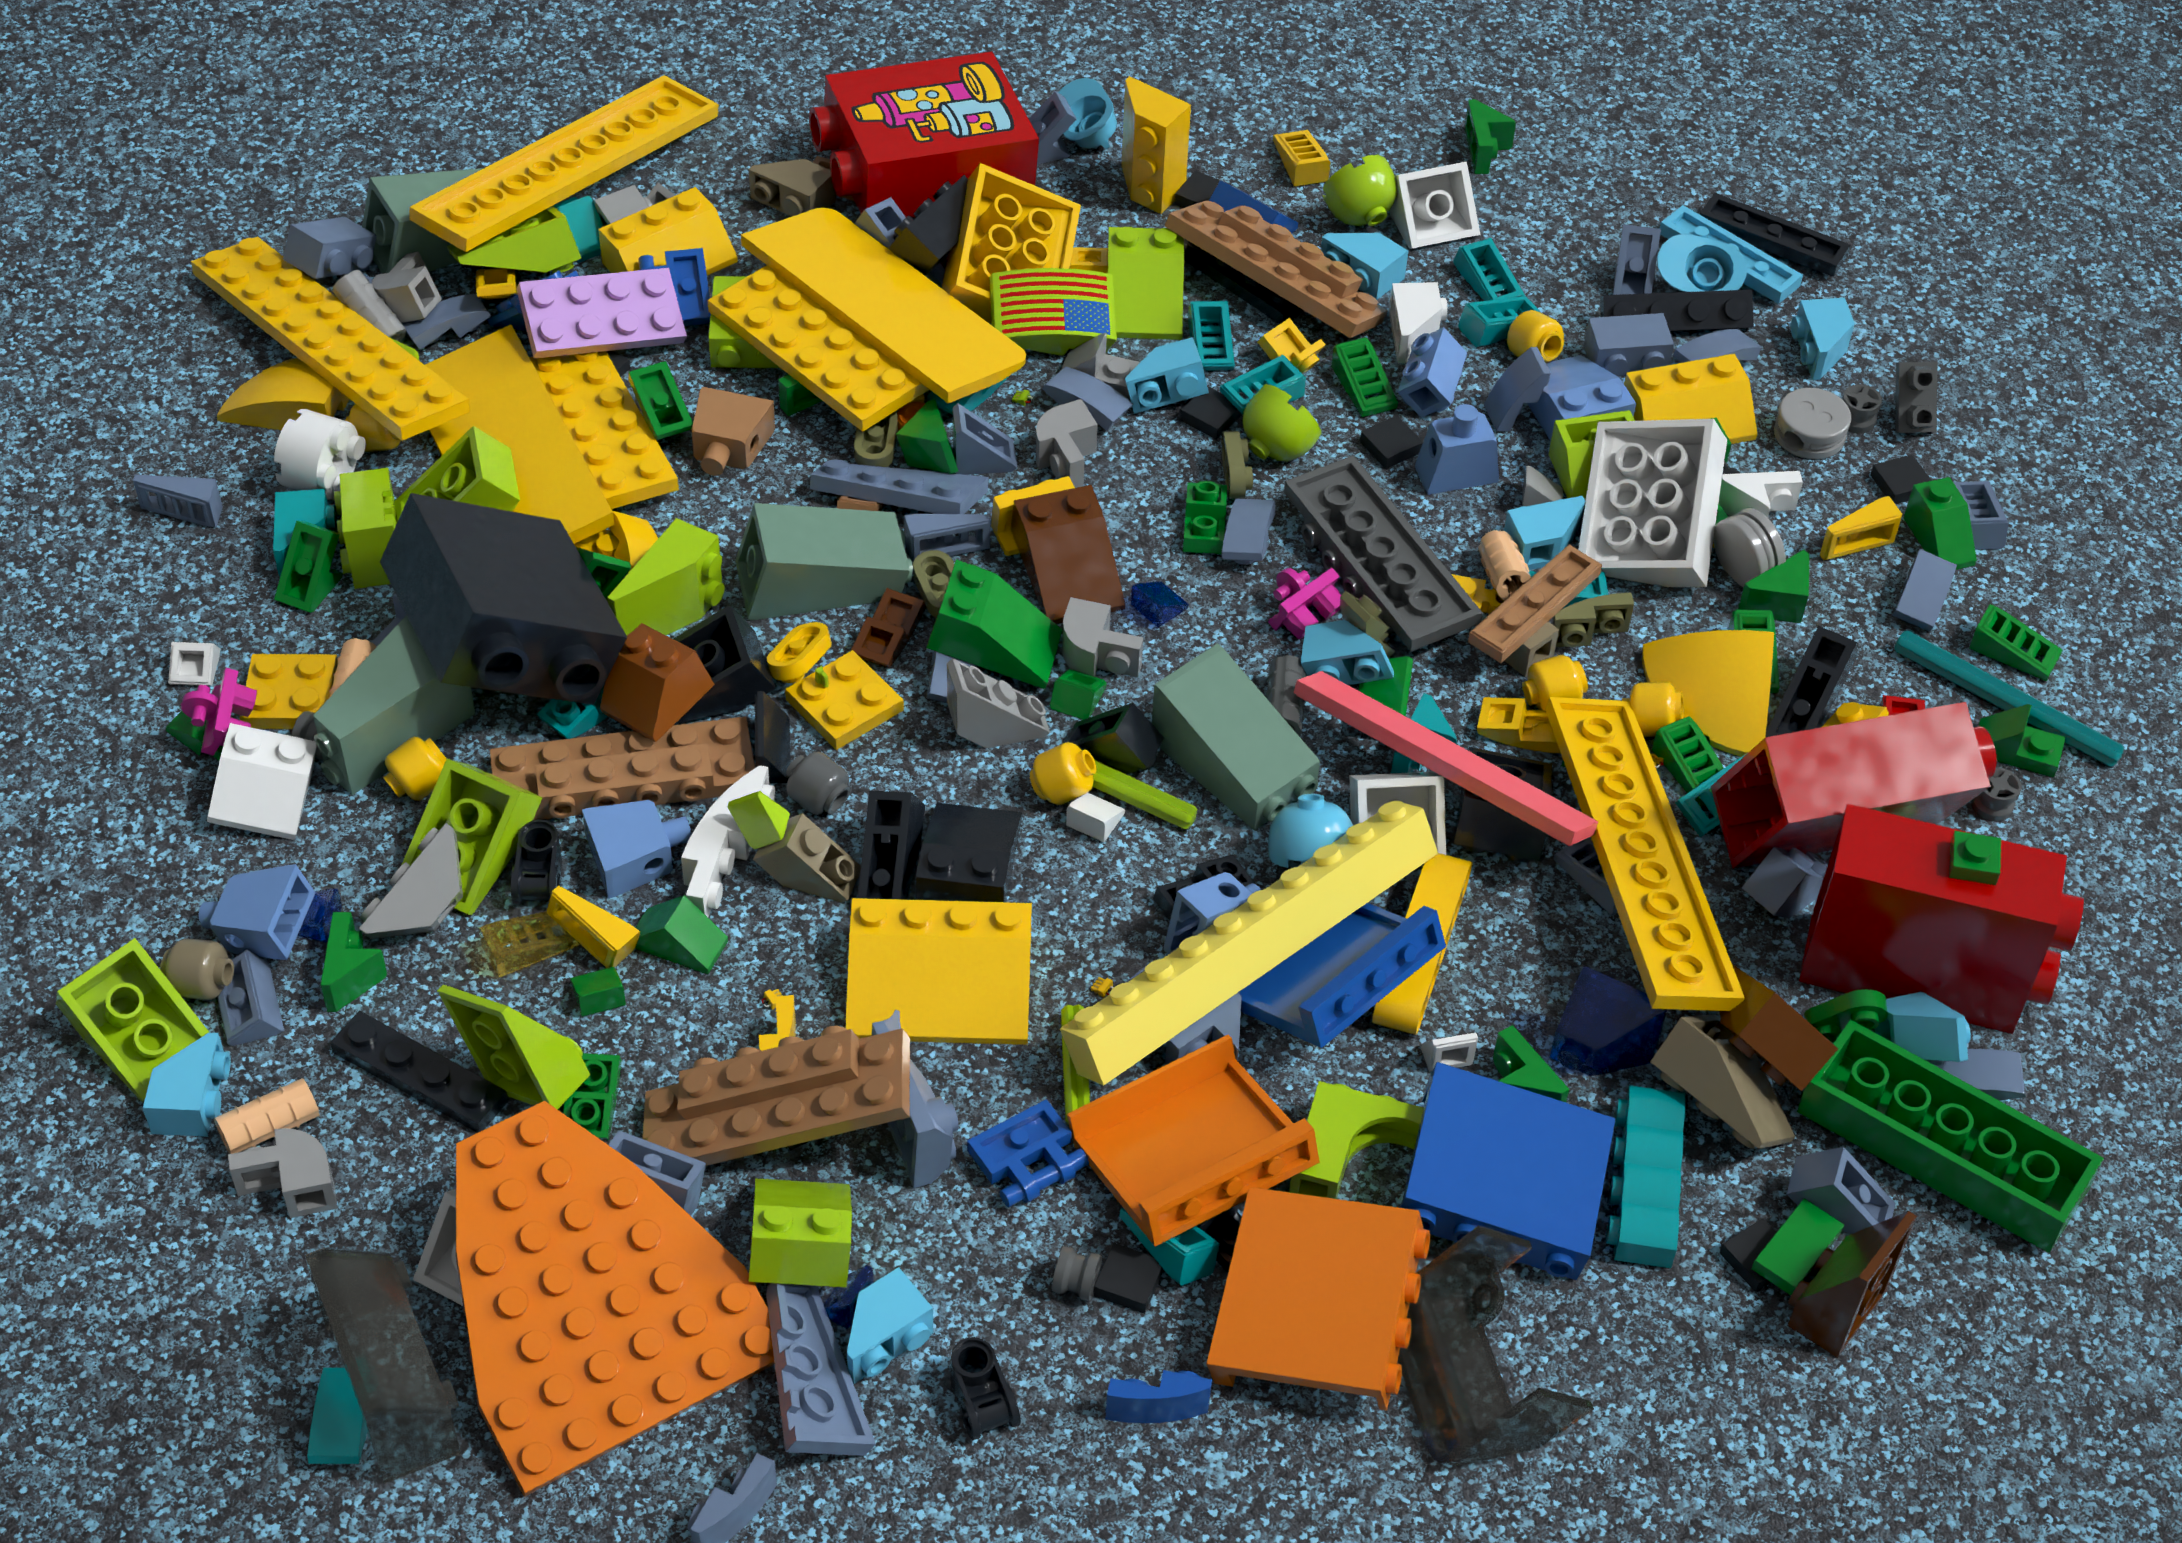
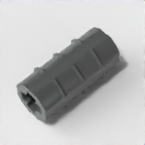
M1291 655L1276 657L1269 665V674L1266 679L1268 686L1265 697L1300 737L1305 718L1303 711L1306 701L1296 696L1294 689L1297 680L1306 677V673L1301 665L1300 658Z

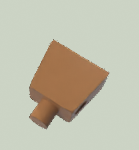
M701 387L692 426L694 457L701 461L700 465L703 471L713 476L722 474L725 466L740 469L748 468L775 431L774 401Z

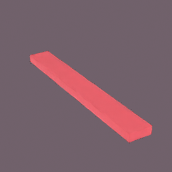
M1320 671L1297 680L1294 689L1296 696L1560 842L1572 846L1595 834L1598 821L1327 673Z

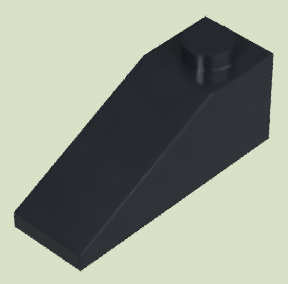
M1821 626L1817 627L1774 714L1765 737L1820 727L1857 658L1856 641Z
M869 791L858 898L907 900L921 848L925 804L912 792Z

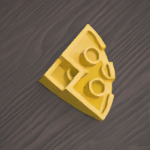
M292 358L263 370L242 384L222 405L217 414V420L220 422L282 430L288 419L297 420L301 416V414L297 413L300 409H308L334 417L337 410H345L349 398L299 358Z
M1716 630L1677 635L1643 644L1642 663L1647 682H1670L1676 692H1682L1684 718L1690 716L1695 721L1703 734L1709 737L1712 747L1741 757L1751 751L1765 738L1774 632Z

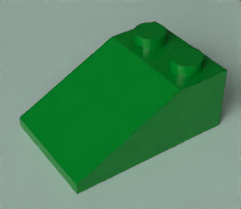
M956 560L926 648L1045 689L1062 629L996 573Z

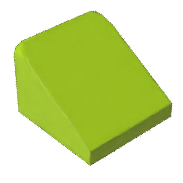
M757 791L729 801L727 807L751 848L758 849L783 839L790 813L764 793Z

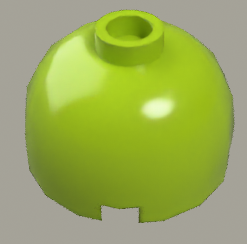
M1368 155L1362 157L1365 164L1354 168L1350 162L1335 172L1323 186V191L1326 195H1322L1329 210L1338 220L1348 225L1364 226L1368 224L1369 226H1375L1386 219L1387 212L1392 208L1397 197L1396 178L1386 158L1381 155Z
M1268 384L1263 385L1252 396L1244 410L1243 428L1247 438L1250 440L1248 448L1263 460L1270 457L1276 461L1289 462L1307 453L1316 444L1322 431L1317 421L1303 405L1296 410L1287 403L1291 399V395Z

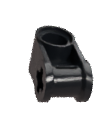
M532 820L526 823L519 831L516 860L511 875V898L513 904H521L522 900L550 901L552 891L557 886L561 887L562 854L558 831L554 824L549 821Z
M976 1337L965 1338L958 1342L951 1354L950 1381L960 1407L966 1431L971 1440L979 1439L981 1432L1005 1424H1009L1011 1427L1019 1426L1021 1423L1020 1413L1014 1393L1005 1380L992 1346L985 1340ZM974 1364L982 1367L983 1370L970 1373L962 1368Z

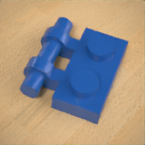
M703 248L665 251L666 265L655 266L654 258L651 255H643L638 258L639 270L669 268L684 326L710 324L711 313L708 312L710 294Z
M1047 1099L967 1140L968 1153L991 1184L1007 1176L1013 1182L1012 1185L1000 1190V1197L1007 1207H1011L1020 1201L1028 1203L1038 1198L1042 1189L1057 1181L1061 1184L1066 1183L1076 1177V1171L1089 1165L1088 1157L1083 1149L1079 1148L1068 1155L1063 1151L1062 1147L1071 1143L1072 1132ZM1044 1157L1049 1165L1031 1174L1026 1166Z

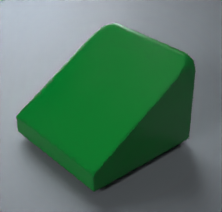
M1069 669L1055 680L1050 708L1083 720L1087 719L1092 715L1106 688L1107 682L1103 679Z
M615 967L570 978L582 1017L626 1005L624 987Z

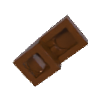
M886 588L873 617H866L851 651L853 650L861 659L890 668L914 633L926 609L924 601Z

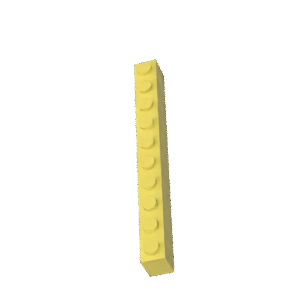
M1391 801L1382 805L1372 817L1363 823H1358L1348 828L1344 836L1330 845L1317 849L1313 857L1298 867L1286 870L1282 873L1279 880L1266 889L1252 893L1241 906L1232 912L1217 917L1213 925L1198 935L1183 940L1179 948L1163 959L1149 963L1145 967V971L1135 978L1115 986L1110 991V995L1095 1005L1077 1012L1073 1020L1060 1028L1077 1074L1104 1086L1437 855L1438 851L1424 808L1406 804L1402 801Z

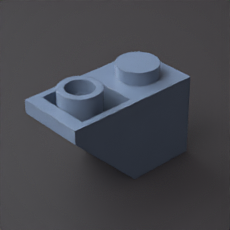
M1773 847L1743 885L1742 889L1774 916L1790 919L1817 899L1827 864L1810 851L1804 854L1795 847H1792L1790 851Z

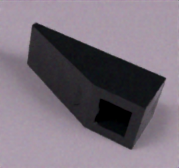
M965 175L953 185L949 181L945 182L933 195L934 202L930 198L926 199L913 213L916 216L915 219L910 215L907 216L894 230L898 237L889 249L924 276L929 274L959 241L968 178Z

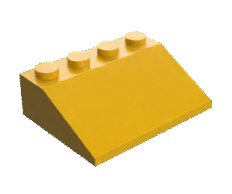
M980 163L968 178L959 241L948 254L942 289L986 322L992 323L989 281L991 274L1034 268L1070 269L1081 205Z
M852 898L846 1029H852L859 1039L872 1036V1023L886 1020L893 1015L895 1010H899L901 1028L910 1037V1042L1028 1045L1032 903Z

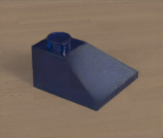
M1584 966L1556 1029L1549 1058L1560 1062L1568 1069L1578 1070L1591 1077L1650 1064V1061L1656 1054L1668 1009H1652L1646 993Z

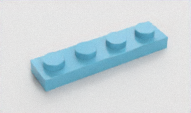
M1684 205L1660 224V235L1667 239L1679 234H1693L1733 245L1742 253L1747 264V276L1744 284L1778 304L1801 286L1803 278L1801 273Z

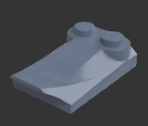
M895 1010L890 1018L872 1023V1036L901 1029L900 1011ZM910 1059V1117L888 1122L887 1124L912 1186L916 1188L931 1184L945 1170L950 1168L951 1159L956 1158L953 1132L958 1131L959 1124L953 1104H945L941 1096L935 1097L925 1077Z

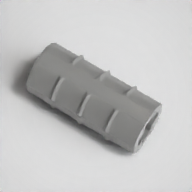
M354 270L336 282L333 286V293L343 304L357 312L386 336L399 342L405 337L407 331L398 320L396 314L387 306L384 299L373 288V284L366 279L360 270Z

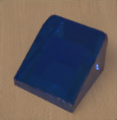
M1162 581L1137 583L1132 586L1131 605L1158 628L1188 609L1189 604Z
M330 888L315 891V896L298 936L327 942L333 912H341L342 910L338 889Z
M865 1265L848 1274L847 1288L836 1287L824 1303L829 1320L846 1329L852 1326L859 1292L874 1283L872 1267Z

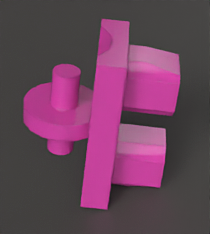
M1286 568L1278 573L1276 577L1278 588L1274 590L1273 594L1279 601L1284 598L1286 600L1279 605V613L1268 621L1271 627L1277 631L1282 626H1285L1300 640L1304 637L1305 626L1315 625L1319 622L1308 610L1309 607L1313 605L1326 620L1338 613L1341 609V594L1334 586L1340 577L1333 568H1330L1308 585L1305 583L1310 580V575L1305 570L1297 573L1291 568Z
M226 667L223 671L221 684L214 686L212 694L210 693L209 686L199 685L197 691L188 692L183 696L181 709L184 714L192 718L191 723L194 726L201 727L204 725L205 720H207L201 748L203 753L214 756L219 746H224L230 723L251 727L248 722L230 717L231 713L248 717L253 710L257 690L236 683L238 671Z

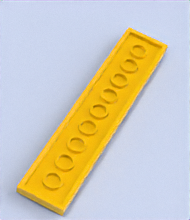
M663 75L410 206L409 220L455 247L468 252L718 117L719 104Z
M258 236L243 239L239 244L222 250L208 252L204 257L191 261L193 275L400 440L403 441L470 413L469 399L357 312L343 304L336 296L305 272L283 260L284 256Z
M1549 697L1545 711L1581 811L1598 821L1595 834L1591 836L1652 1009L1731 1011L1743 1002L1745 997L1635 713L1631 709L1630 701Z

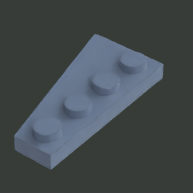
M829 460L810 475V489L935 514H965L988 492L989 477L849 464L843 460Z
M771 1283L766 1288L785 1452L866 1456L876 1443L817 1286Z

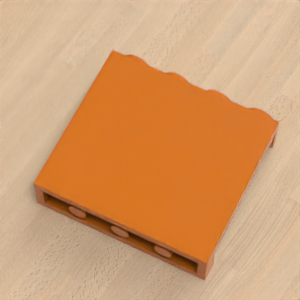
M1229 1034L1067 1114L1074 1147L1076 1150L1079 1148L1083 1149L1088 1157L1089 1166L1155 1247L1246 1201L1249 1187L1269 1189L1320 1163L1314 1128L1305 1118L1293 1123L1235 1059L1233 1042Z
M1249 1187L1206 1363L1214 1384L1233 1387L1235 1377L1242 1376L1376 1397L1379 1409L1387 1411L1390 1394L1397 1395L1400 1389L1402 1366L1397 1364L1400 1348L1407 1349L1410 1341L1411 1319H1407L1409 1304H1416L1420 1294L1421 1276L1416 1274L1419 1258L1426 1259L1429 1251L1430 1231L1423 1228L1419 1210Z

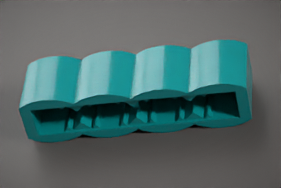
M1629 1085L1626 1099H1617L1614 1126L1622 1127V1137H1615L1611 1164L1619 1165V1176H1612L1609 1191V1204L1617 1205L1616 1216H1609L1606 1233V1244L1614 1245V1260L1672 1268L1677 1251L1679 1233L1685 1093Z

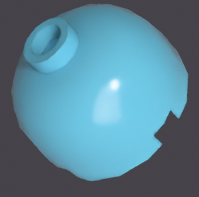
M1301 795L1298 797V802L1285 806L1275 816L1269 830V858L1271 862L1288 868V860L1301 861L1302 864L1313 857L1317 849L1330 845L1344 836L1347 829L1353 826L1342 808L1331 802L1324 801L1323 795Z

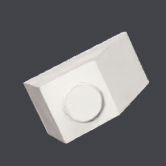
M1438 282L1392 283L1389 316L1398 363H1406L1408 361L1411 345L1416 338L1424 333L1430 334L1439 330L1440 321H1446L1447 300L1446 298H1440Z

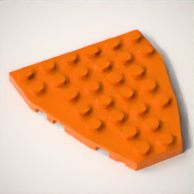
M546 1101L540 1102L456 1143V1262L464 1316L466 1317L470 1357L476 1384L477 1404L524 1497L775 1364L768 1308L754 1282H749V1273L746 1267L638 1166Z

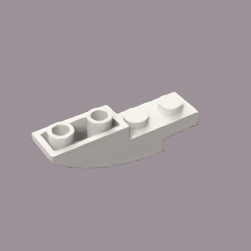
M758 766L744 775L713 803L698 823L681 856L684 885L689 886L686 897L707 917H709L712 908L718 909L723 893V884L721 883L723 875L731 874L735 858L747 860L751 850L750 845L747 843L727 807L728 803L757 791H761L774 801L775 786L769 785V773L766 766Z

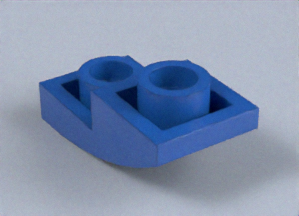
M1163 1370L1160 1387H1155L1139 1379L1119 1380L1111 1378L1107 1392L1105 1420L1126 1423H1164L1208 1413L1212 1379L1202 1378L1191 1371L1171 1372Z

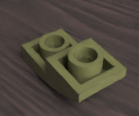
M1345 591L1340 596V608L1343 619L1381 643L1389 659L1395 650L1385 641L1389 635L1386 632L1389 627L1378 617L1382 610L1367 596L1363 595L1358 599Z
M1615 593L1589 598L1560 610L1554 616L1552 623L1559 629L1556 647L1591 646L1593 633L1628 632L1634 608L1632 593Z

